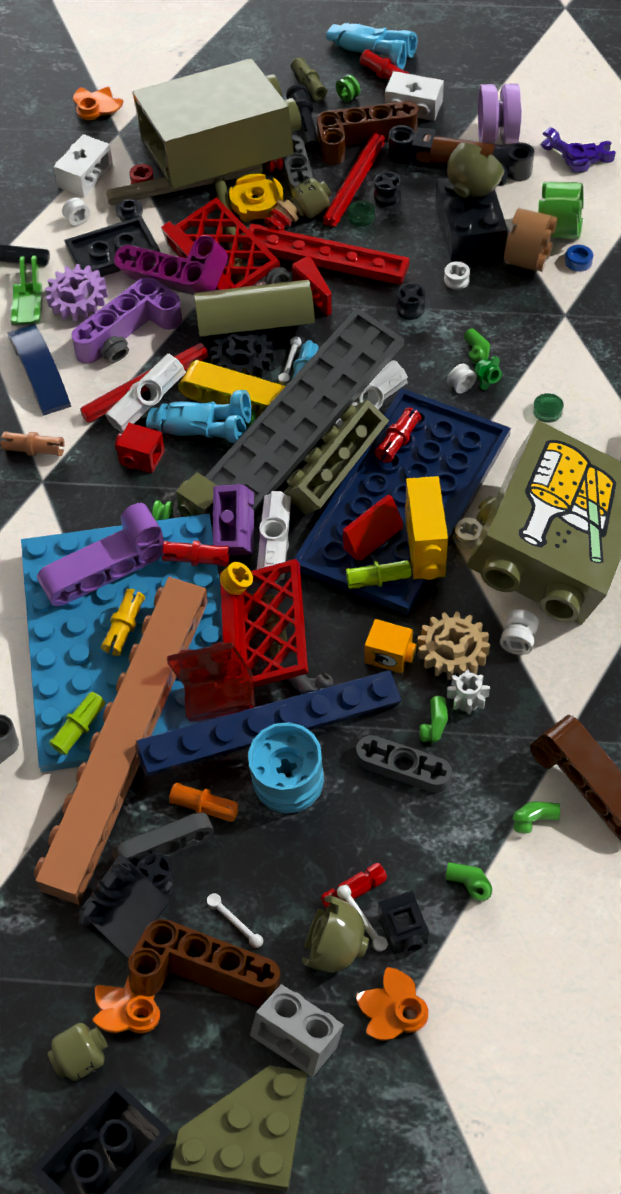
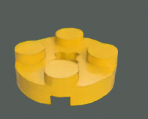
M264 174L245 175L236 181V186L233 189L231 187L229 190L231 208L239 215L240 220L245 222L263 219L267 216L270 217V211L277 206L276 202L279 199L284 201L282 185L274 178L273 181L266 179Z

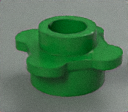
M493 356L490 360L485 358L477 363L474 372L477 375L476 380L480 381L479 387L481 389L487 390L491 384L501 379L502 371L499 368V357Z

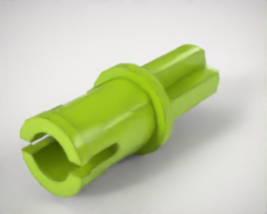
M407 560L382 565L375 561L374 565L346 569L349 590L369 585L382 587V582L411 577V566Z
M89 692L73 714H67V721L54 738L49 741L50 746L66 756L83 733H88V726L105 706L103 698L94 692Z

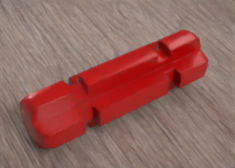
M375 863L366 868L365 873L361 871L337 885L336 890L332 888L322 894L321 902L326 909L330 903L323 900L327 896L332 895L341 899L337 895V890L341 885H347L351 889V897L356 899L370 891L372 885L376 887L385 882L387 874L381 864Z

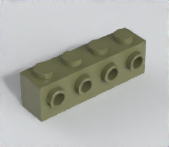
M368 399L356 406L350 404L339 416L341 419L340 423L329 428L322 436L324 443L320 448H314L306 456L304 461L307 464L304 468L296 470L287 480L289 486L284 491V494L291 497V503L304 515L323 506L389 420Z

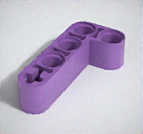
M147 277L138 280L72 331L71 335L76 359L86 364L97 361L102 357L101 350L103 343L113 336L126 339L149 320L167 330L179 327L182 323L179 296L156 279Z
M133 504L122 513V530L54 561L38 572L37 580L53 606H62L155 562L163 555L164 541L162 530L145 504Z

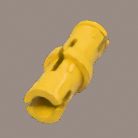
M126 589L118 611L111 616L110 623L112 625L104 642L101 644V649L109 654L113 642H115L112 652L113 656L121 655L129 632H133L136 627V616L142 603L145 601L144 594L138 591L132 602L134 589Z

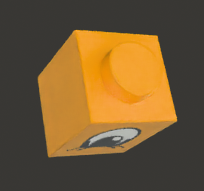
M375 619L365 643L364 663L403 673L406 662L412 663L416 652L417 644L412 643L413 629Z

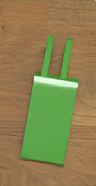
M20 256L21 283L13 284L11 325L40 324L43 289L42 283L39 282V267L36 265L37 256H32L31 258L33 283H27V266H24L25 257Z

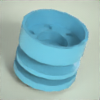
M290 722L276 723L261 730L252 740L248 751L253 789L259 801L270 810L281 813L300 812L311 806L320 796L324 785L321 746L315 735L304 726ZM285 773H290L291 777L286 778Z

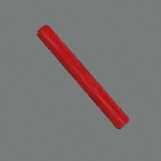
M377 133L371 135L323 216L325 226L332 228L337 226L385 144V137L383 135H378Z
M197 343L175 355L174 358H177L184 366V370H186L193 361L205 360L208 357V351L202 343ZM150 370L80 408L82 417L86 422H92L105 415L130 390L131 386L140 381ZM142 386L140 393H145L149 388Z

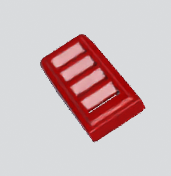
M306 256L293 263L292 281L309 280L313 304L325 315L329 316L332 314V293L311 257Z

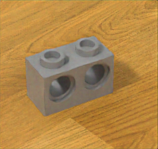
M281 984L257 1010L250 1036L313 1077L337 1049L344 1024L336 1020L331 1014L322 1011L305 1000L300 994L291 991Z

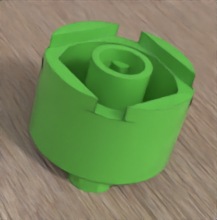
M543 182L542 199L539 200L538 212L558 218L554 234H551V239H579L583 218H581L582 209H584L583 184L577 182Z

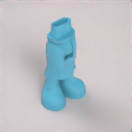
M344 23L341 26L333 24L326 34L327 40L334 41L336 46L346 50L363 53L368 49L376 55L384 54L388 56L393 65L402 70L405 67L406 58H412L417 48V34L408 30L393 31L386 28L376 29L361 24L350 25L349 23Z
M236 390L233 392L229 404L185 401L173 402L169 405L161 404L160 408L149 409L146 427L158 429L162 434L174 436L201 435L207 438L219 437L227 439L230 443H236L246 432V424H249L251 421L250 396L247 390Z

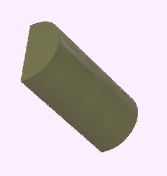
M309 280L194 293L199 336L315 323Z

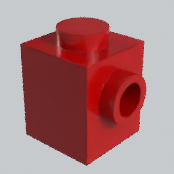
M128 423L123 433H119L115 441V450L118 453L119 464L130 469H139L153 473L165 452L162 432Z

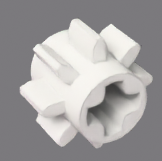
M466 670L459 677L452 676V686L447 689V698L454 699V710L459 708L471 714L477 707L485 708V698L489 697L490 686L482 685V674L476 675Z

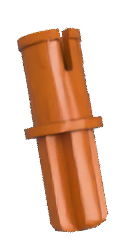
M175 783L169 796L171 804H177L195 810L196 813H206L229 822L235 820L239 811L237 802L213 795L209 789L201 791L181 783Z

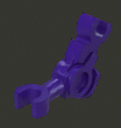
M549 127L543 132V135L547 138L541 142V146L546 150L554 148L561 152L565 163L570 166L574 173L587 172L590 165L595 162L610 163L615 159L616 152L610 151L611 141H602L599 145H595V143L584 145L581 143L567 144L560 139L556 129Z

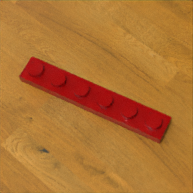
M251 224L249 227L254 236L276 258L297 262L309 256L317 267L402 285L410 265L409 257ZM242 243V250L250 251L252 244Z

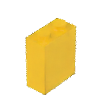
M439 476L406 479L405 522L413 579L424 578L431 580L437 577H445L448 535Z

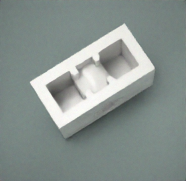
M393 71L385 90V104L402 101L413 102L418 106V118L435 121L443 101L444 80Z
M82 135L54 166L57 187L85 197L113 165L110 144Z

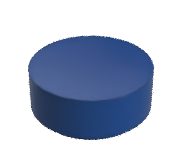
M573 245L566 250L565 265L573 271H586L592 266L594 254L587 246Z

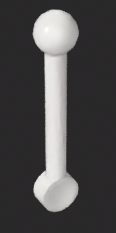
M297 336L290 340L292 347L284 372L279 375V384L284 386L290 382V369L296 350L302 342Z
M341 885L337 890V895L353 905L361 914L365 930L373 940V949L377 952L385 950L388 945L387 940L382 936H378L351 897V889L347 885Z
M213 893L207 897L208 907L221 912L249 939L251 947L259 948L262 946V936L253 934L222 904L221 897L218 894Z

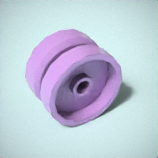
M518 83L504 84L500 91L499 100L498 91L494 84H481L478 93L479 142L495 144L498 137V129L504 144L519 142L522 108Z

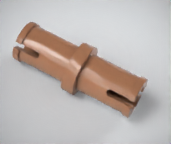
M4 431L1 438L7 439V441H1L3 451L26 452L30 456H36L37 453L62 456L64 452L63 449L58 447H65L63 437L39 436L37 432L20 434Z

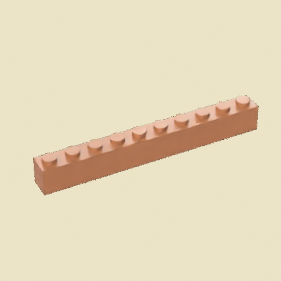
M168 577L164 587L160 586L154 598L155 609L152 615L145 617L141 633L143 636L139 644L135 643L129 655L130 666L127 672H122L118 678L116 698L114 702H109L103 714V721L105 723L101 732H95L89 748L91 755L87 763L83 762L78 769L76 789L73 794L69 793L64 801L62 821L59 826L55 825L50 833L48 853L45 858L41 857L35 867L34 878H36L35 881L41 892L78 905L81 904L139 767L140 759L135 743L137 740L150 737L153 734L208 604L206 588L172 577Z

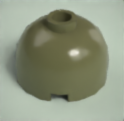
M460 143L452 152L448 160L447 175L449 181L454 186L453 190L461 197H483L498 186L504 175V169L493 155L490 154L486 158L480 154L482 148L470 143Z
M329 895L323 900L330 903L326 910L318 908L304 945L306 949L311 948L309 959L303 957L302 962L304 966L314 970L333 973L348 968L356 957L361 959L367 950L369 938L364 936L365 924L357 909L348 902Z

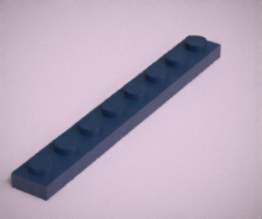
M388 670L139 739L136 741L135 747L145 777L249 748L252 740L261 730L276 723L290 722L312 730L399 705L402 699L391 671Z

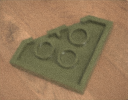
M269 1065L185 1124L178 1131L171 1164L172 1173L288 1192L308 1074L302 1070Z

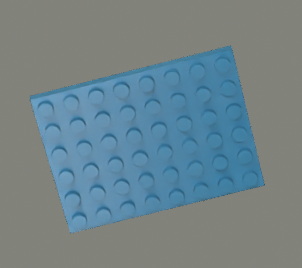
M210 513L156 521L162 530L163 541L193 543L195 540L200 541L201 544L213 545ZM122 525L21 539L38 763L41 772L80 767L83 762L87 763L91 755L89 748L95 732H101L105 723L103 721L105 708L109 702H114L116 698L118 678L122 672L126 673L130 666L129 655L135 643H140L143 636L141 630L144 619L147 615H152L155 609L154 598L160 586H165L168 577L206 588L208 604L152 736L239 712L236 690H231L225 683L221 587L217 565L199 564L196 567L186 562H164L161 556L155 562L62 606H53L37 580L38 572L46 565L122 530ZM126 589H134L132 602L138 591L144 594L145 601L142 603L136 616V627L133 632H129L121 655L113 656L112 652L115 642H113L109 654L101 649V644L104 642L112 625L110 623L111 616L118 611ZM89 692L100 695L105 701V706L88 726V733H83L66 756L52 748L49 741L54 738L65 724L67 714H73Z

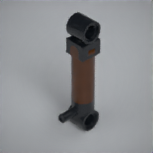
M405 125L395 126L389 131L388 157L391 161L398 164L412 161V166L430 168L431 163L448 165V160L458 144L470 143L482 148L480 154L486 158L491 154L502 165L504 175L498 186H505L508 177L511 180L524 181L532 175L534 149L527 143L517 142L510 146L469 141L436 136V130L419 127L415 135V131Z

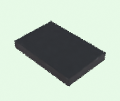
M142 216L64 240L65 247L74 265L79 264L81 270L91 266L92 272L98 270L101 277L122 271L114 263L115 253L122 246L131 245L161 252Z

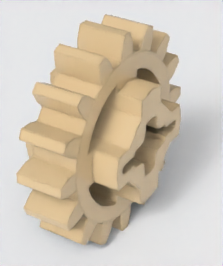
M443 612L442 620L439 621L431 617L430 626H422L421 635L418 636L419 659H425L424 667L426 669L435 667V676L446 672L447 679L451 680L454 673H458L460 676L466 670L476 674L478 665L484 666L486 664V655H489L488 632H482L483 624L481 622L472 624L471 615L461 619L460 613L455 612L454 618H449L447 613Z

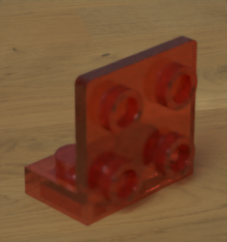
M219 642L211 645V647L197 650L185 649L177 654L167 656V664L184 685L186 718L190 722L255 708L253 673L233 643Z

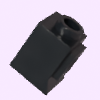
M413 890L379 901L378 917L394 955L401 952L405 954L417 952L424 947V944L428 943L429 930ZM407 912L414 924L399 929L394 916Z

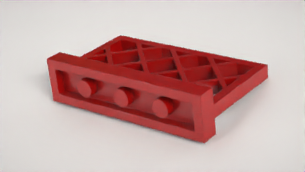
M217 197L175 226L170 221L161 226L167 245L178 257L186 259L194 242L201 236L209 235L219 245L220 242H233L232 250H225L229 263L228 266H225L215 290L252 286L265 277L271 269L280 266L279 260ZM218 209L221 212L220 219H207L208 214ZM191 226H199L197 234H185L183 231ZM205 227H218L216 234H203ZM223 227H235V235L222 234ZM239 242L251 243V250H237ZM235 258H249L247 266H234ZM255 258L267 259L269 261L262 267H253ZM232 274H245V278L236 285L230 281Z
M297 559L251 571L253 582L258 580L262 582L253 595L247 593L246 589L239 595L230 594L223 588L220 582L225 683L231 690H236L237 698L250 695V688L308 674L300 564ZM291 572V578L283 587L274 583L281 574ZM271 587L279 593L268 605L261 601V598ZM288 597L293 600V605L283 614L276 609ZM256 605L265 609L255 622L248 619V614ZM273 614L281 620L269 632L262 628V626ZM290 624L295 627V632L285 642L278 636ZM259 632L266 636V638L254 650L250 647L249 642ZM273 642H276L283 647L274 659L271 660L264 656V653ZM290 651L296 654L298 665L287 668L280 666ZM259 660L268 664L261 674L251 677V670Z

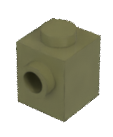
M198 472L189 480L184 481L176 491L180 513L184 517L210 513L212 524L213 487L217 485Z

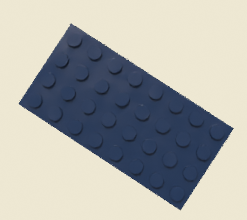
M401 388L384 414L389 420L388 423L348 472L294 559H297L299 562L301 573L408 616L428 580L424 578L413 579L405 522L406 479L439 476L449 544L455 533L458 521L465 516L510 437L511 428ZM405 408H413L409 417L417 410L421 415V420L409 434L410 439L407 444L400 447L390 463L383 462L387 456L386 453L379 460L375 455V450L387 436L386 431L389 426L397 422ZM386 495H391L402 518L403 528L365 559L357 561L343 549V529ZM406 560L410 563L411 577L382 582V587L369 585L351 590L348 588L346 569L374 565L375 561H378L379 565Z

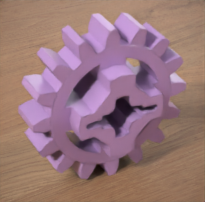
M76 264L74 270H70L66 266L63 274L56 271V279H48L49 287L45 288L48 306L52 308L54 315L61 313L64 320L69 315L73 317V321H77L79 315L88 319L89 312L96 313L98 311L97 306H105L104 298L108 297L105 279L100 276L98 270L92 272L91 266L85 267L84 270H81L79 264Z

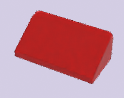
M386 495L343 529V549L357 561L365 559L403 528L402 518L391 495Z

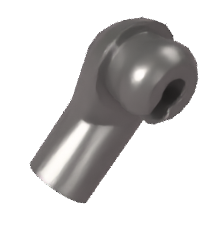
M326 673L318 674L316 678H308L304 674L288 679L301 695L333 685L332 677Z

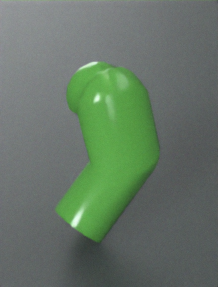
M474 328L466 331L464 340L472 346V350L469 351L468 355L471 362L477 365L480 360L488 359L491 345Z
M435 696L430 700L431 724H421L419 726V740L421 742L431 741V744L439 741L448 721L447 702L442 696Z
M536 801L527 803L514 812L512 818L515 820L514 830L518 833H530L532 831V822L537 819L559 820L560 803Z
M448 862L445 880L463 883L471 897L476 901H486L491 897L492 885L480 868Z

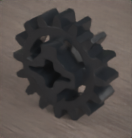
M253 330L251 333L242 331L234 332L230 335L226 333L221 334V340L214 339V347L210 348L211 363L213 365L250 376L257 375L260 378L264 377L263 370H271V362H274L272 341H267L266 334L258 336V330Z

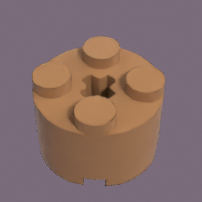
M518 208L512 220V223L517 225H514L512 231L509 232L506 242L505 264L543 272L546 259H549L553 242H550L551 234L555 232L558 218Z

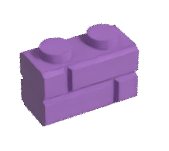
M236 484L213 487V545L229 546V556L254 554V510L252 509L254 506V492L245 485Z

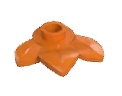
M108 86L93 93L84 88H79L73 95V101L77 105L76 113L85 120H94L101 114L114 113L124 103L123 99L112 98V92Z
M386 968L383 989L366 990L356 995L360 1010L364 1015L372 1019L367 1027L366 1034L377 1040H392L403 1031L408 1033L419 1031L428 1021V1006L422 998L416 996L414 981L397 969ZM407 1010H412L417 1016L409 1020L403 1016V1013Z
M129 976L124 988L97 985L95 987V1000L101 1011L95 1015L93 1023L100 1029L111 1033H119L128 1029L136 1033L149 1032L158 1025L160 1019V1010L153 1001L155 994L147 997L138 996L133 993L129 985ZM144 1015L146 1018H138L136 1016Z

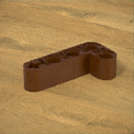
M410 101L320 113L317 117V137L320 143L319 150L323 162L329 165L342 163L345 159L346 145L367 143L374 133L383 135L385 137L384 141L389 140V131L395 126L405 125L411 127L416 134L418 128V106Z
M566 715L530 745V751L535 760L546 769H551L557 764L614 835L621 840V771L582 723L574 716Z
M166 919L155 920L146 927L128 960L130 989L138 996L149 997L156 994L161 989L169 973L261 1007L280 986V969L276 962ZM158 942H166V944H162V945L156 944V943H158ZM191 955H200V957H197V958H193V957H190V956H191ZM224 968H233V969H235V970H233V971H226V970H223V969H224ZM142 971H150V972H151V973H149V974H140V972H142Z

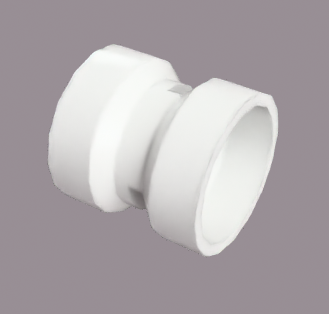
M523 609L510 611L505 622L507 629L503 631L500 640L502 648L516 655L529 654L534 644L532 635L537 632L539 625L538 617L532 612Z

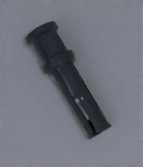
M302 84L292 85L286 91V98H293L297 104L301 117V129L299 131L306 152L315 153L320 149V143L311 116L313 106L308 100V89Z

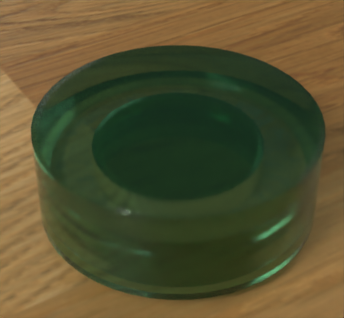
M364 200L353 202L348 208L349 221L353 225L360 227L372 224L375 220V206Z
M541 394L534 400L533 414L542 422H555L563 414L564 403L555 394Z

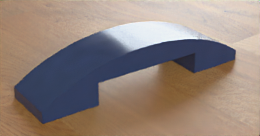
M32 324L7 332L16 355L19 356L31 383L34 396L43 416L71 407L56 364L37 326Z

